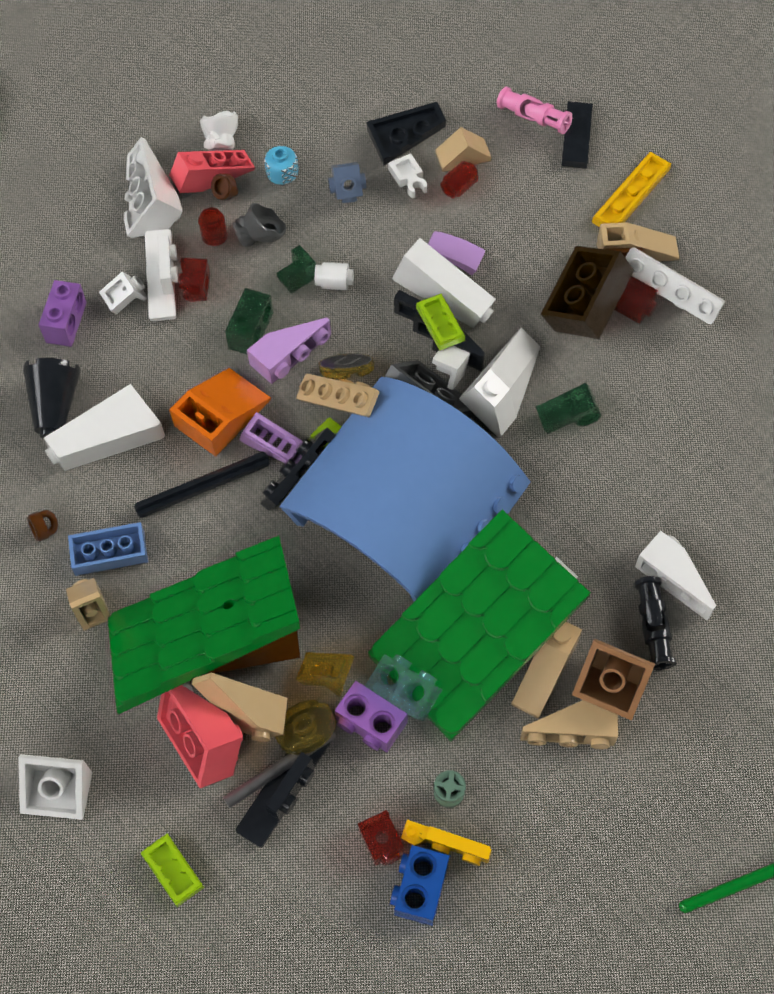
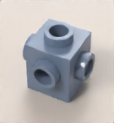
M357 162L331 165L333 177L328 178L330 194L335 193L337 200L342 199V203L355 202L357 197L363 196L362 189H366V178L364 173H360ZM351 180L350 185L345 187L344 182Z

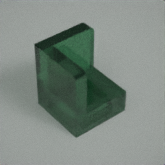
M300 245L291 250L293 263L277 272V278L291 294L314 280L316 262Z

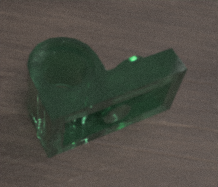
M587 383L536 406L542 426L547 434L573 422L578 426H587L595 423L601 417V412L593 392Z

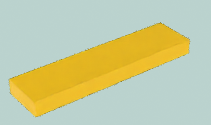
M649 152L593 216L592 223L600 227V224L625 222L668 173L671 163Z

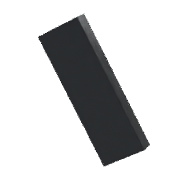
M570 101L567 103V111L572 113L573 119L569 129L564 134L561 166L587 168L592 103Z

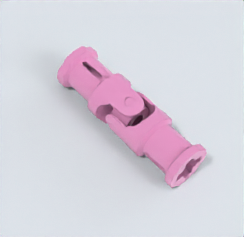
M507 86L500 91L497 98L498 108H507L514 111L515 115L529 121H536L541 126H551L558 129V132L561 134H565L572 123L571 112L557 110L554 108V105L549 103L543 104L539 99L527 94L520 95L512 92L511 88Z

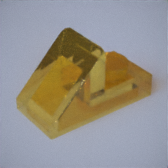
M306 652L296 680L303 685L325 686L337 696H341L354 656L351 654Z

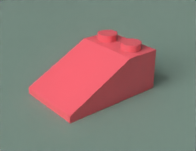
M183 685L161 694L157 719L199 788L233 776L241 742L243 741L240 727L232 722L226 712Z

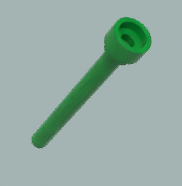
M774 863L684 899L679 903V909L683 913H689L774 878Z

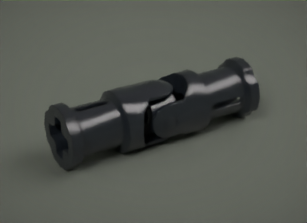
M646 576L634 582V586L639 591L641 604H639L638 608L639 613L643 616L642 631L644 642L649 646L650 662L655 663L653 670H666L676 666L677 662L671 654V630L668 618L664 614L666 603L661 599L659 588L662 582L660 577Z

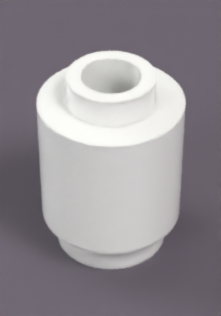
M323 262L322 265L316 264L315 286H321L322 289L348 290V285H353L354 269H349V263Z

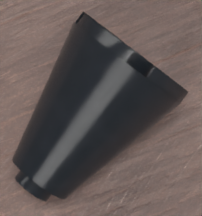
M36 358V364L29 365L28 360L23 365L34 431L39 433L41 438L46 437L66 424L80 377L79 365L76 364L75 368L70 367L68 360Z

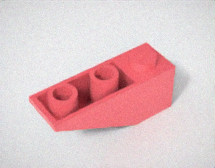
M245 150L178 152L169 176L179 193H195L211 189V182L217 174H230L235 179L254 171L255 166Z

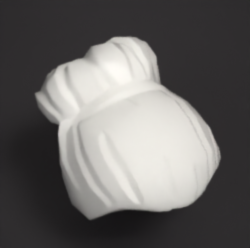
M223 111L211 117L203 116L200 119V124L206 138L204 148L208 151L233 150L235 147L233 135L238 127V115L236 112Z

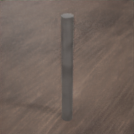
M332 731L330 737L321 746L305 754L310 756L336 738L335 733ZM297 751L288 754L224 796L223 799L228 807H233L290 769L299 754H295Z

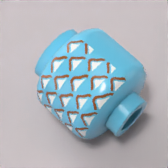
M277 146L266 153L264 159L265 172L271 182L285 185L296 179L299 171L298 158L291 148Z

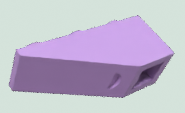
M326 317L267 333L247 349L249 365L271 384L278 379L284 378L295 364L304 361L313 349L327 342L331 335L330 320Z

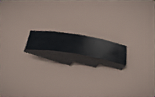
M398 290L394 297V313L412 320L414 332L433 340L416 309V303L421 300ZM463 331L465 341L454 346L470 352L467 365L482 371L485 352ZM433 340L432 350L438 352L439 349Z

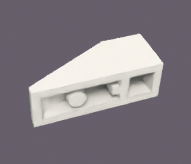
M660 531L641 552L635 567L646 576L660 577L662 582L660 586L707 621L716 607L713 598L685 548L681 546L675 537Z

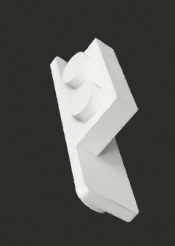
M171 230L146 231L145 249L150 321L176 319L175 283H178L179 279L177 266L173 265V261H177L176 245H172Z
M633 247L629 250L626 260L634 269L631 275L632 279L708 324L714 323L725 303L723 299L637 248Z

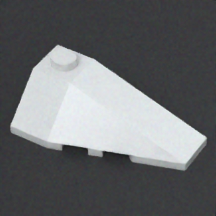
M140 137L127 155L126 180L130 181L129 190L125 193V201L129 202V211L124 212V223L127 236L130 238L144 236L146 231L169 229L174 222L180 219L183 212L177 192L146 139Z
M522 327L459 398L498 438L503 435L517 417L540 350V346Z

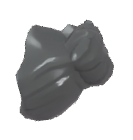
M258 203L251 204L246 215H241L232 223L238 241L245 247H249L258 241L263 243L274 242L281 239L286 232V224L279 219L275 211Z

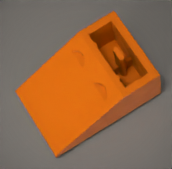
M228 368L188 390L169 411L174 427L216 457L250 422L256 412L259 413L271 400V397L231 368Z

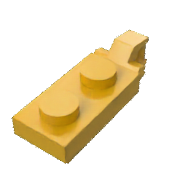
M410 820L406 821L401 836L403 841L414 846L430 843L432 844L431 850L447 855H449L450 851L462 854V861L476 866H480L481 861L488 863L492 853L490 846Z

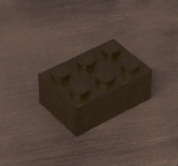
M575 246L541 315L555 332L600 339L634 269L621 251Z

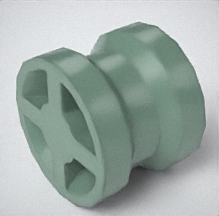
M453 770L441 772L434 782V797L436 801L446 808L456 807L463 801L466 790L463 776Z

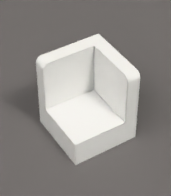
M454 345L438 351L432 360V363L437 365V370L450 375L447 388L451 390L456 387L465 375L470 357V352Z

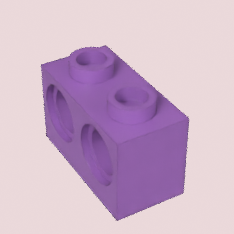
M54 280L38 324L46 343L72 347L87 303L80 284Z
M356 680L334 710L335 718L338 721L337 725L349 734L353 732L363 737V742L376 751L380 748L386 753L408 723V713ZM353 706H361L365 709L364 713L359 716H353L348 711ZM380 722H386L391 726L390 730L385 733L377 732L374 727Z

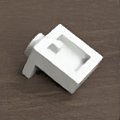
M123 271L99 291L110 311L118 314L135 298L142 301L148 299L143 291L145 288L143 282L137 276L131 277Z

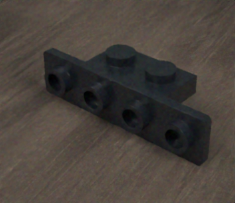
M330 742L310 756L301 752L290 769L267 783L237 826V834L257 847L262 848L284 814L288 815L297 802L296 796L301 788L307 787L315 774L314 768L326 752Z

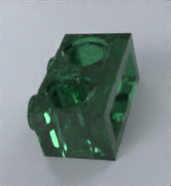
M248 288L244 289L225 330L228 349L247 354V349L263 337L273 315L271 295Z

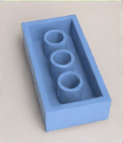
M141 522L68 535L71 568L75 576L148 563L145 534Z

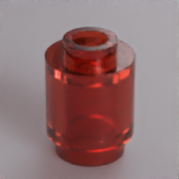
M461 161L443 177V181L440 183L442 191L449 198L460 197L478 181V170L472 163Z
M209 207L204 209L198 219L202 240L210 246L221 245L228 236L225 217L217 208Z

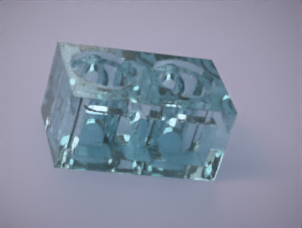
M384 654L365 687L416 720L424 722L443 690L435 685L438 679L424 670H421L419 674L410 669L412 663L398 654L394 658ZM396 669L399 674L398 680L395 684L389 685L387 676L390 671ZM422 685L424 696L421 700L415 702L412 696L413 690L417 686Z

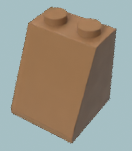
M594 639L572 696L632 721L655 663Z

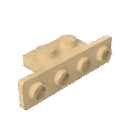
M305 374L296 398L303 402L370 417L378 398L379 390L359 381L355 384L340 377L338 380Z

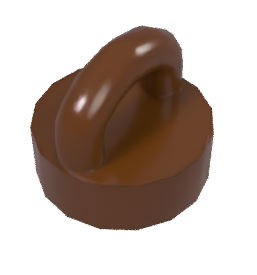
M217 174L213 178L211 190L217 199L229 200L239 194L236 181L230 174Z
M50 510L37 511L27 517L30 530L37 541L41 542L56 533L58 521L55 514ZM45 517L50 520L51 526L49 529L43 519Z

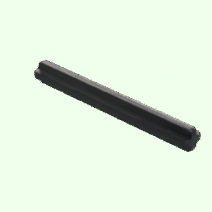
M266 452L257 453L134 504V508L139 518L146 517L268 467L270 465Z

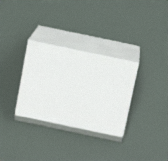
M20 754L18 757L20 814L82 820L85 814L92 778V771L84 760Z

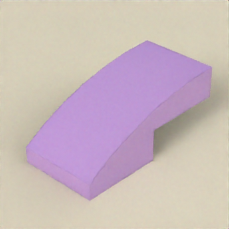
M437 231L433 232L428 242V245L449 262L471 275L476 272L485 253L484 249L466 240Z

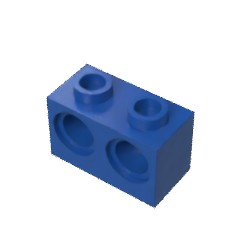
M414 845L411 846L409 854L403 853L399 872L404 874L401 886H394L390 905L395 906L394 916L433 926L450 855ZM419 862H427L431 865L432 871L426 876H421L415 872L414 866ZM417 893L423 897L424 903L421 907L414 909L406 904L405 899L408 895Z

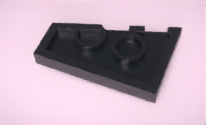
M433 102L366 122V127L384 166L446 127V119L438 102Z
M326 428L310 440L306 437L296 448L298 455L295 459L289 458L279 470L282 475L278 481L272 480L262 493L265 497L260 504L268 511L276 507L300 479V470L304 471L319 456L315 451L326 443H330L336 434Z

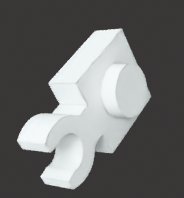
M411 153L388 163V170L399 187L408 186L407 192L412 199L415 198L414 188H420L423 193H427V182L423 179V171Z

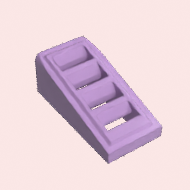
M257 412L247 424L239 441L260 452H266L268 456L283 463L289 458L293 460L297 454L296 448L302 442L301 439ZM257 428L262 430L259 436L254 434ZM267 433L272 435L268 442L263 440ZM279 438L282 441L276 448L273 446V444L276 441V439ZM289 443L292 446L287 454H285L282 450Z

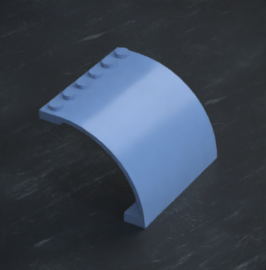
M381 376L372 387L379 390V395L370 417L351 414L336 433V436L325 447L279 507L296 525L303 527L310 520L355 547L394 578L411 595L410 598L415 601L502 509L507 514L510 512L531 481L503 447L462 412L423 389L397 379Z

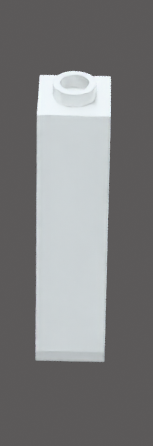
M421 238L403 256L392 277L395 282L423 299H428L442 293L454 317L472 328L479 321L484 324L494 312L490 307L496 299Z
M130 384L44 437L48 446L45 453L53 464L59 463L64 471L161 440L165 437L161 422Z

